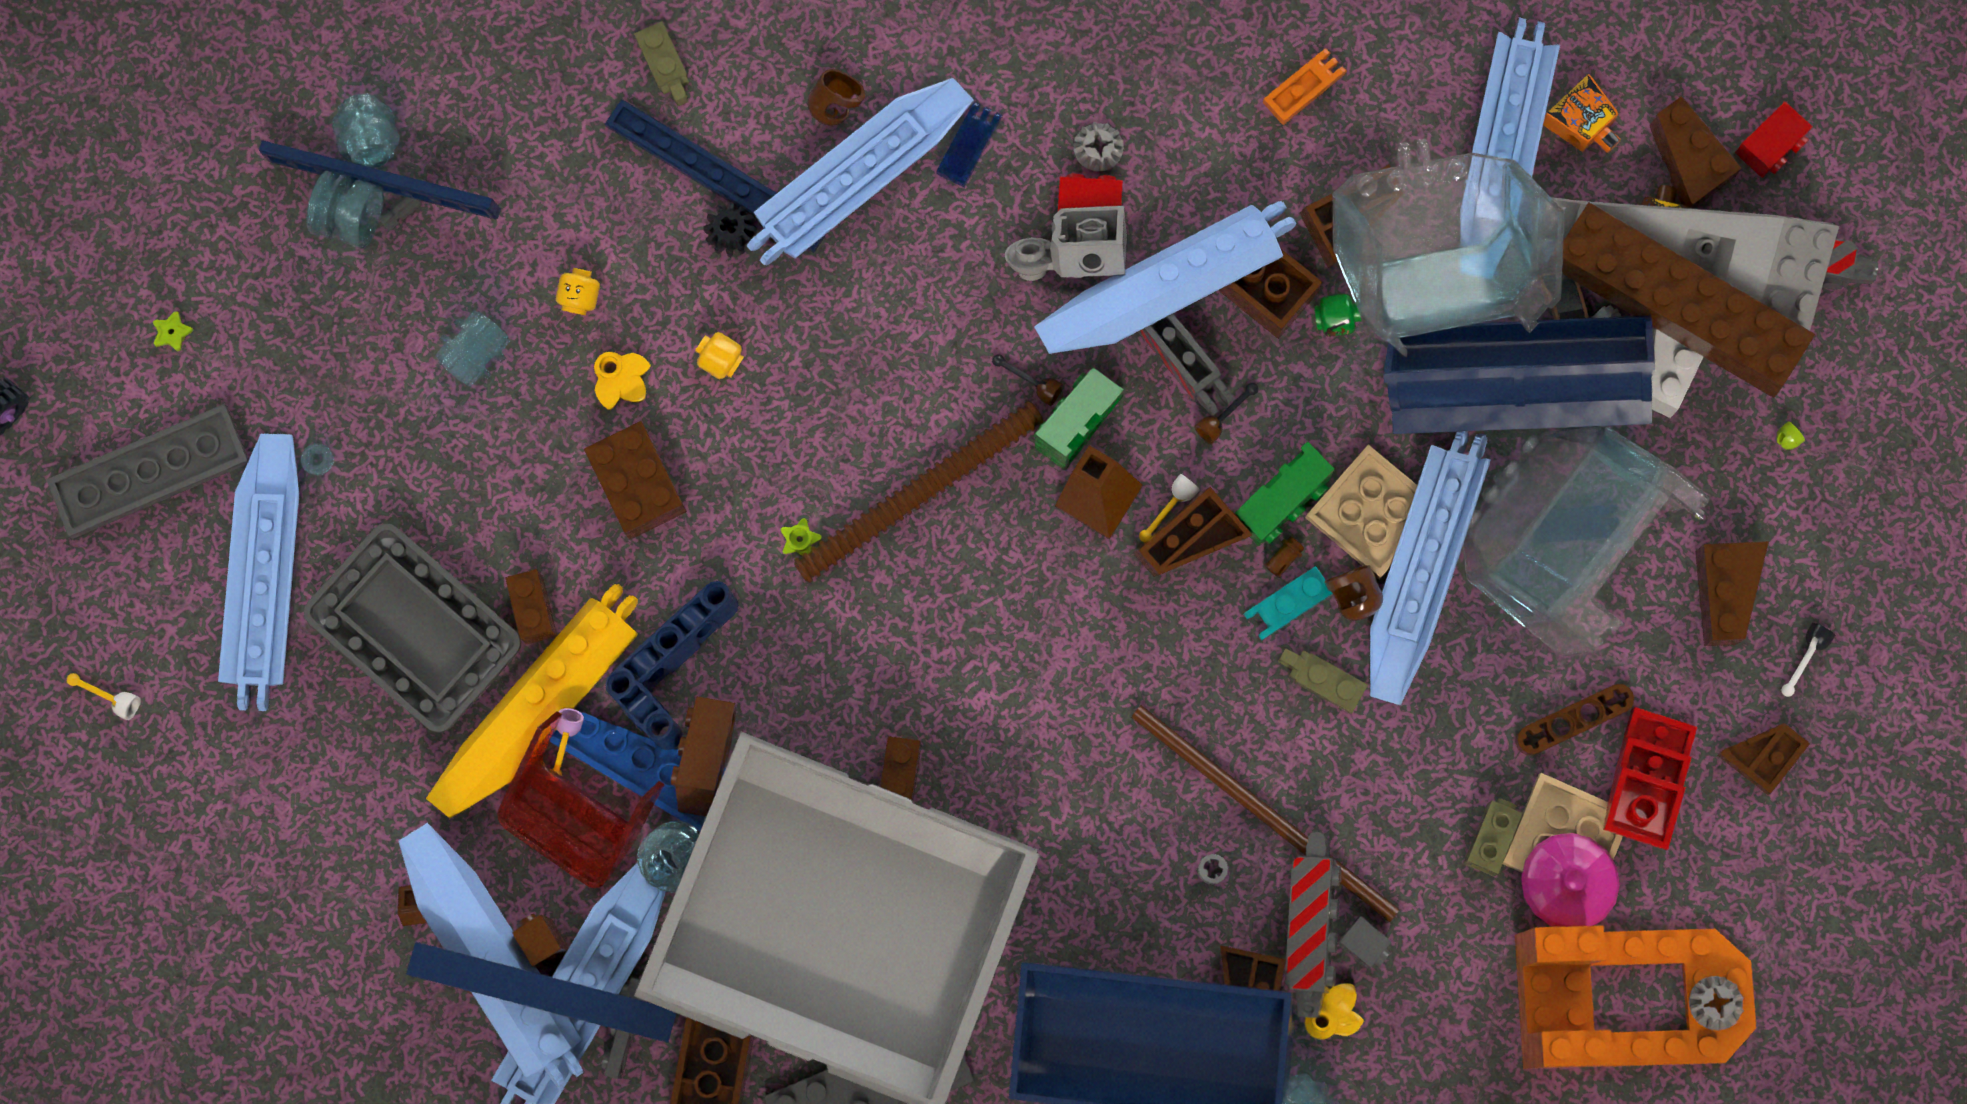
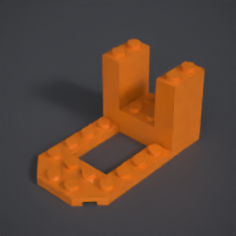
M1604 926L1537 927L1515 935L1523 1069L1726 1063L1756 1029L1751 961L1716 929L1604 932ZM1682 964L1687 1030L1611 1032V1030L1594 1029L1590 966ZM1706 977H1725L1737 985L1738 990L1744 997V1012L1740 1015L1737 1023L1727 1029L1711 1030L1705 1028L1694 1019L1690 1011V993L1693 987ZM1714 992L1713 1000L1704 1004V1007L1716 1008L1717 1012L1720 1013L1721 1006L1726 1005L1729 999L1718 998L1717 993Z

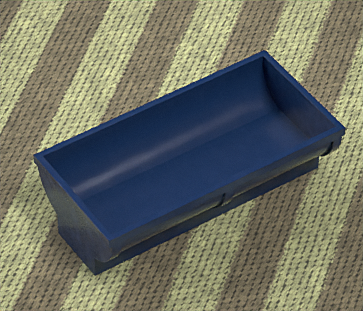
M1652 316L1391 327L1383 375L1384 383L1388 385L1393 434L1652 424V372L1655 371Z
M1022 962L1009 1099L1045 1104H1284L1285 1093L1289 1090L1295 1021H1292L1293 992Z

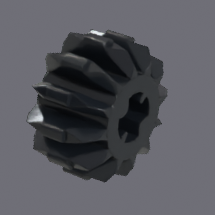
M731 202L725 211H723L720 205H717L716 211L718 215L708 214L707 220L710 224L703 226L704 233L708 234L706 238L707 244L715 245L714 250L717 254H720L726 248L727 256L730 258L733 256V249L736 248L740 254L744 255L743 244L748 245L752 239L751 236L758 233L757 227L752 225L755 222L754 216L752 214L746 215L747 210L743 205L736 211L734 204ZM731 225L735 232L730 234L725 229L727 226Z

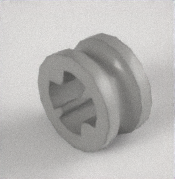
M1216 854L1205 856L1198 865L1199 877L1207 884L1214 885L1220 883L1228 872L1227 862L1223 857ZM1211 860L1217 861L1218 868L1222 870L1221 875L1218 877L1215 874L1214 879L1207 877L1208 871L1203 869L1206 862L1209 865L1211 864Z

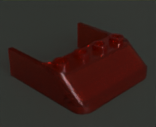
M556 711L537 727L498 809L497 817L501 826L509 833L586 886L599 888L610 879L635 843L665 784L658 781L640 798L629 822L544 763L543 754L562 717V714Z

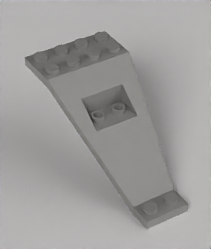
M1546 196L1531 258L1536 261L1551 263L1556 251L1590 201H1576ZM1590 202L1810 331L1839 226L1832 223L1780 215ZM1706 243L1705 249L1701 251L1703 244Z

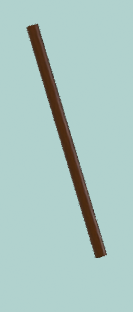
M1139 706L1132 715V719L1306 856L1308 837L1145 707ZM1337 860L1336 866H1341L1340 884L1388 922H1391L1400 909Z

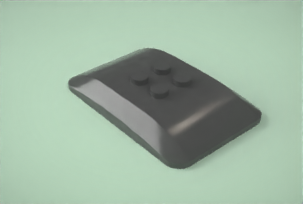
M392 524L377 526L312 596L304 608V617L309 625L426 728L436 733L449 730L521 649L519 634Z

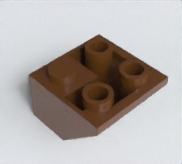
M1089 445L1072 471L1055 507L1110 540L1143 485L1117 461Z

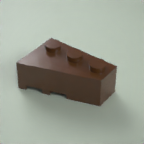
M1209 487L1196 496L1134 551L1133 554L1151 575L1156 577L1253 535L1215 491Z

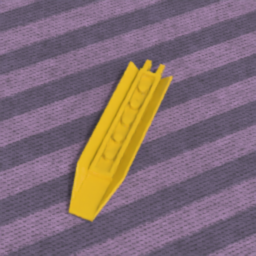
M619 584L612 585L603 595L601 602L590 598L461 745L426 799L451 819L509 784L555 732L559 710L564 708L574 709L638 636V633L625 622L638 604V599L633 595H629L618 606L616 613L612 612L610 609L623 593V587Z

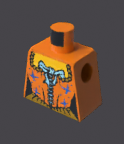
M1589 74L1552 107L1544 118L1543 125L1581 152H1584L1595 141L1602 149L1609 153L1621 140L1609 128L1619 114Z

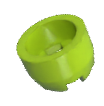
M1789 421L1780 427L1776 435L1777 443L1786 450L1794 449L1805 441L1801 432Z

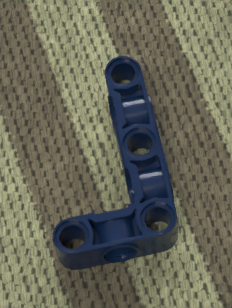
M714 581L707 584L607 677L605 686L610 696L623 708L622 711L632 722L663 750H671L677 747L683 736V731L669 715L665 707L651 694L653 692L652 689L670 672L673 673L701 647V643L718 628L721 629L737 612L738 600L723 582ZM725 596L721 603L715 605L719 598ZM677 640L674 647L667 649L671 642ZM629 684L628 689L625 692L620 693V690L625 685ZM669 726L668 731L659 736L660 731L664 727Z

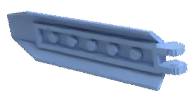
M1524 18L1518 19L1512 39L1502 32H1498L1459 209L1460 277L1489 284L1492 283L1522 224L1560 45L1543 46L1542 38L1545 29V23L1538 22L1535 25L1533 41L1523 40L1522 37L1527 24Z
M954 78L896 98L754 211L755 216L764 229L749 241L747 247L754 252L771 237L776 244L761 256L760 261L763 265L767 266L772 263L783 251L796 259L935 147L974 101L973 98Z
M1282 201L1267 206L1262 212L1253 205H1250L1125 269V275H1114L1088 288L1038 323L1034 328L1049 354L1115 344L1283 257L1276 238L1292 230L1297 223L1292 217H1288L1270 228L1267 222L1281 215L1287 208Z
M1468 431L1456 432L1451 449L1448 451L1434 445L1430 447L1382 591L1383 603L1381 608L1375 613L1370 627L1371 697L1401 705L1429 648L1491 461L1487 458L1481 459L1488 440L1485 434H1476L1469 455L1463 454L1469 439Z
M260 434L235 491L218 682L238 685L237 707L239 710L248 709L250 703L249 685L258 686L257 707L259 711H266L269 706V686L282 685L284 682L299 505L293 435Z
M428 823L398 841L417 907L443 949L540 974L537 968L531 966L512 934L513 930L476 872ZM471 992L526 1078L544 1068L556 1087L560 1089L566 1085L564 1077L552 1063V1061L560 1056L566 1062L570 1072L576 1077L583 1073L582 1067L570 1051L582 1039L567 1016Z
M642 857L593 906L552 977L619 995L652 938L672 873ZM568 1017L582 1041L570 1049L579 1063L601 1025ZM509 1051L491 1080L508 1089L500 1104H511L515 1094L526 1100L524 1104H555L566 1086L564 1085L560 1089L556 1087L544 1068L526 1078ZM562 1056L552 1061V1063L561 1072L565 1084H567L572 1073Z

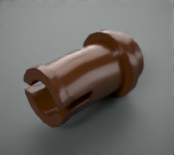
M1291 536L1287 540L1283 539L1281 541L1283 545L1264 564L1277 578L1282 577V574L1297 557L1301 558L1303 556L1301 552L1304 550V547Z

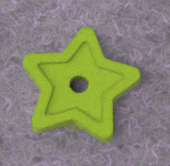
M177 311L173 312L167 320L153 321L158 331L154 341L156 347L170 345L176 351H180L185 337L193 332V328L181 323L180 314ZM170 329H174L173 334H169Z
M802 518L793 527L781 528V532L787 540L783 548V554L798 552L800 555L804 552L808 554L810 553L811 545L821 539L820 534L809 530L805 518ZM801 536L803 538L802 542H798L797 537Z

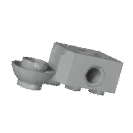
M1124 206L1062 208L1053 216L1051 242L1043 238L1031 237L1021 239L1012 243L1004 254L1007 264L1015 272L1019 273L1022 279L1029 281L1041 279L1046 275L1047 270H1055L1061 277L1074 278L1125 275L1127 234Z

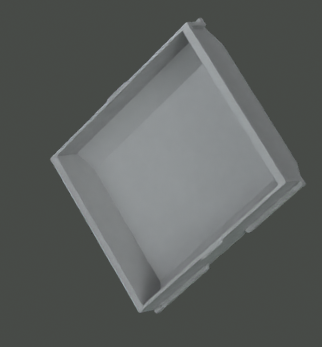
M741 732L634 996L744 1039L751 1034L766 1040L769 1046L807 1061L817 1060L827 1064L828 1073L907 1104H945L1040 854L1037 853V849L932 807L927 810L912 804V801L906 797L873 784L867 786L850 779L847 773Z

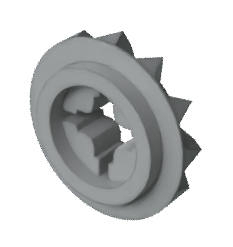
M1094 121L1091 125L1082 127L1075 137L1074 154L1078 162L1085 168L1092 171H1105L1114 167L1121 159L1123 140L1119 131L1112 128L1108 123L1098 124ZM1096 135H1098L1101 143H1107V146L1103 147L1102 157L1099 156L1096 148L1089 147L1094 145Z
M1710 976L1700 980L1693 987L1689 997V1007L1694 1019L1703 1027L1711 1030H1724L1736 1024L1740 1015L1744 1012V997L1738 990L1737 985L1725 977ZM1714 992L1717 993L1718 998L1729 999L1726 1005L1721 1006L1720 1013L1717 1012L1716 1008L1704 1007V1004L1713 1000Z

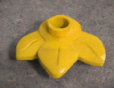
M615 352L601 354L594 364V371L598 377L595 393L600 403L606 409L612 410L620 398L629 402L644 401L646 398V387L640 376L650 369L651 365L643 356L636 353H629L623 356ZM607 364H615L616 370L613 373L605 372Z
M1348 983L1339 984L1329 989V993H1324L1320 1016L1326 1018L1328 1025L1325 1028H1320L1316 1025V1018L1305 1017V1029L1310 1036L1319 1040L1328 1039L1333 1034L1350 1036L1362 1026L1364 1019L1352 1011L1356 1002L1355 986Z

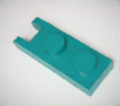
M1315 566L1246 611L1244 616L1246 619H1250L1257 613L1260 615L1268 627L1258 635L1261 641H1263L1333 595V593L1327 589L1325 578Z

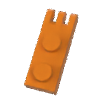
M1326 48L1263 99V104L1282 125L1287 123L1346 74L1347 70L1343 66L1334 73L1331 72L1339 63L1335 57L1326 64L1323 63L1330 55Z

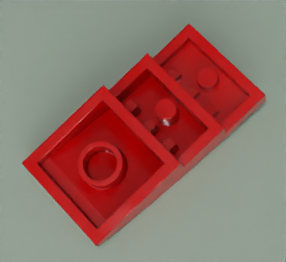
M1637 707L1632 708L1613 778L1603 826L1604 831L1666 851L1668 850L1686 789L1684 783L1692 758L1689 755L1698 727Z

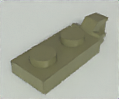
M661 21L634 33L659 90H662L663 94L671 92L677 106L689 102L683 86L689 84L688 76L663 22Z
M1285 648L1278 660L1279 663L1292 670L1289 677L1294 679L1295 683L1350 714L1353 713L1368 686L1366 683L1304 650L1301 655H1298Z

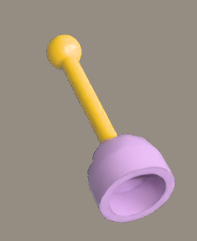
M564 708L559 710L557 715L556 728L562 734V739L554 768L549 772V777L554 781L562 777L560 768L568 738L576 735L583 724L584 716L575 709Z

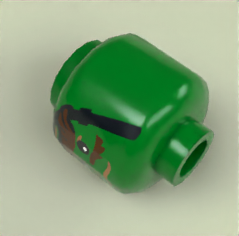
M1349 294L1324 296L1320 299L1319 305L1314 306L1317 330H1323L1327 337L1352 334L1356 329V322H1362L1360 304L1353 303L1352 297Z

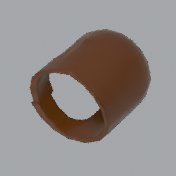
M836 69L826 70L822 73L809 94L807 100L809 112L813 118L824 125H839L848 118L849 108L861 105L865 99V90L857 79L847 73ZM831 104H838L845 107L846 111L836 118L835 116L838 115L836 107L833 108V115H829L826 109Z
M1370 565L1352 569L1325 581L1327 589L1335 596L1339 612L1348 620L1357 621L1368 618L1375 614L1382 606L1383 594Z

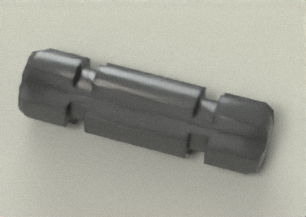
M402 196L391 205L392 209L390 211L386 210L379 216V220L389 231L393 230L400 224L398 220L407 218L422 203L420 200Z

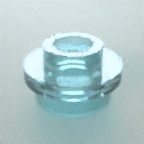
M312 444L301 455V464L304 470L316 476L327 473L334 461L331 450L323 444ZM316 455L323 456V461L319 465H313V458Z

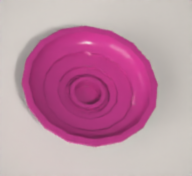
M1575 833L1552 835L1537 844L1526 858L1521 876L1526 902L1534 915L1551 927L1593 926L1606 918L1616 904L1620 886L1617 866L1608 851L1592 838Z

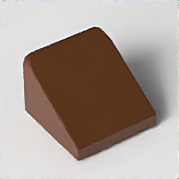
M411 885L399 887L397 914L402 926L427 923L417 907Z

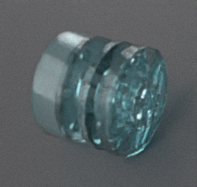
M325 171L316 182L309 200L306 221L308 231L313 235H324L327 239H335L338 235L339 240L344 244L360 249L366 248L374 237L380 221L379 216L382 214L384 201L382 187L364 180H356L352 184L351 178L347 175L339 176L337 172Z

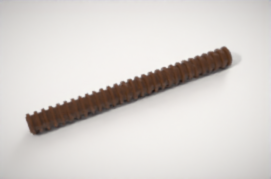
M1026 401L1023 408L1020 406L1016 408V413L1010 412L1007 419L1001 418L998 425L996 423L992 424L991 430L985 429L982 436L978 434L975 436L976 440L967 441L968 445L966 447L961 445L959 447L960 451L957 453L953 451L951 452V457L945 456L942 458L943 462L941 464L936 462L934 464L935 468L926 469L927 473L924 475L920 473L916 481L911 479L910 485L906 486L904 484L901 486V491L895 490L892 497L886 496L885 502L879 501L876 508L870 507L867 514L861 513L860 519L854 518L851 525L845 524L842 531L836 530L835 536L829 535L826 542L820 541V546L817 548L811 547L810 553L804 552L801 559L795 558L794 565L804 580L809 583L813 582L812 578L814 576L819 578L821 576L820 572L823 570L829 571V566L832 564L834 566L838 565L837 561L839 559L844 561L846 559L845 555L855 553V548H863L862 544L864 542L869 544L871 542L870 538L873 536L875 538L879 537L880 531L885 533L888 531L887 527L889 525L893 527L898 519L900 521L904 520L903 516L905 514L910 516L912 514L911 510L914 508L918 510L921 508L920 504L929 503L928 499L930 497L935 499L937 497L936 493L939 491L941 493L945 492V487L947 486L951 488L955 480L960 482L962 480L961 476L970 475L969 471L972 469L976 471L978 469L977 465H985L986 459L992 460L996 452L1001 454L1003 452L1002 448L1006 447L1008 449L1011 447V442L1017 443L1020 436L1026 437L1027 431L1033 432L1036 425L1041 426L1043 423V417L1032 402Z

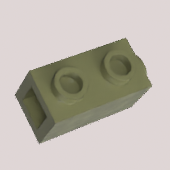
M1498 798L1497 802L1492 800L1487 803L1463 864L1493 877L1499 874L1523 814L1515 810V804Z

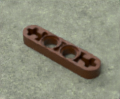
M1624 684L1612 685L1525 726L1516 735V746L1525 755L1532 756L1625 713L1634 704V694ZM1613 691H1616L1618 695L1624 694L1626 696V700L1622 702L1624 707L1621 708L1619 704L1608 707L1606 710L1610 715L1607 716L1604 705L1597 698L1602 697V702L1604 703L1614 697ZM1590 704L1597 709L1598 717L1595 721L1587 722L1581 717L1580 711L1583 705ZM1555 718H1563L1567 721L1569 731L1566 735L1560 736L1552 731L1551 724ZM1544 724L1546 735L1552 742L1548 743L1547 737H1544L1535 743L1536 749H1533L1531 745L1525 746L1523 740L1527 738L1525 732H1529L1531 736L1539 734L1543 731L1539 725Z

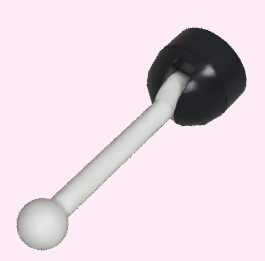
M1817 623L1810 625L1806 634V642L1809 649L1789 683L1783 685L1781 692L1784 696L1790 697L1794 694V686L1815 650L1826 649L1832 643L1836 635L1831 630Z

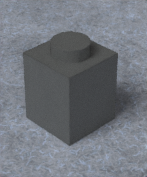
M1361 916L1352 923L1338 941V945L1366 969L1371 968L1373 964L1379 967L1391 953L1386 949L1391 941Z

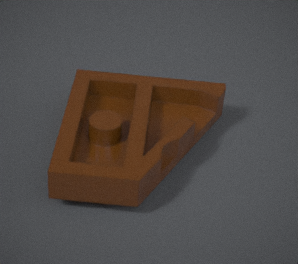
M1782 723L1720 751L1717 756L1765 794L1770 795L1810 743L1788 725Z

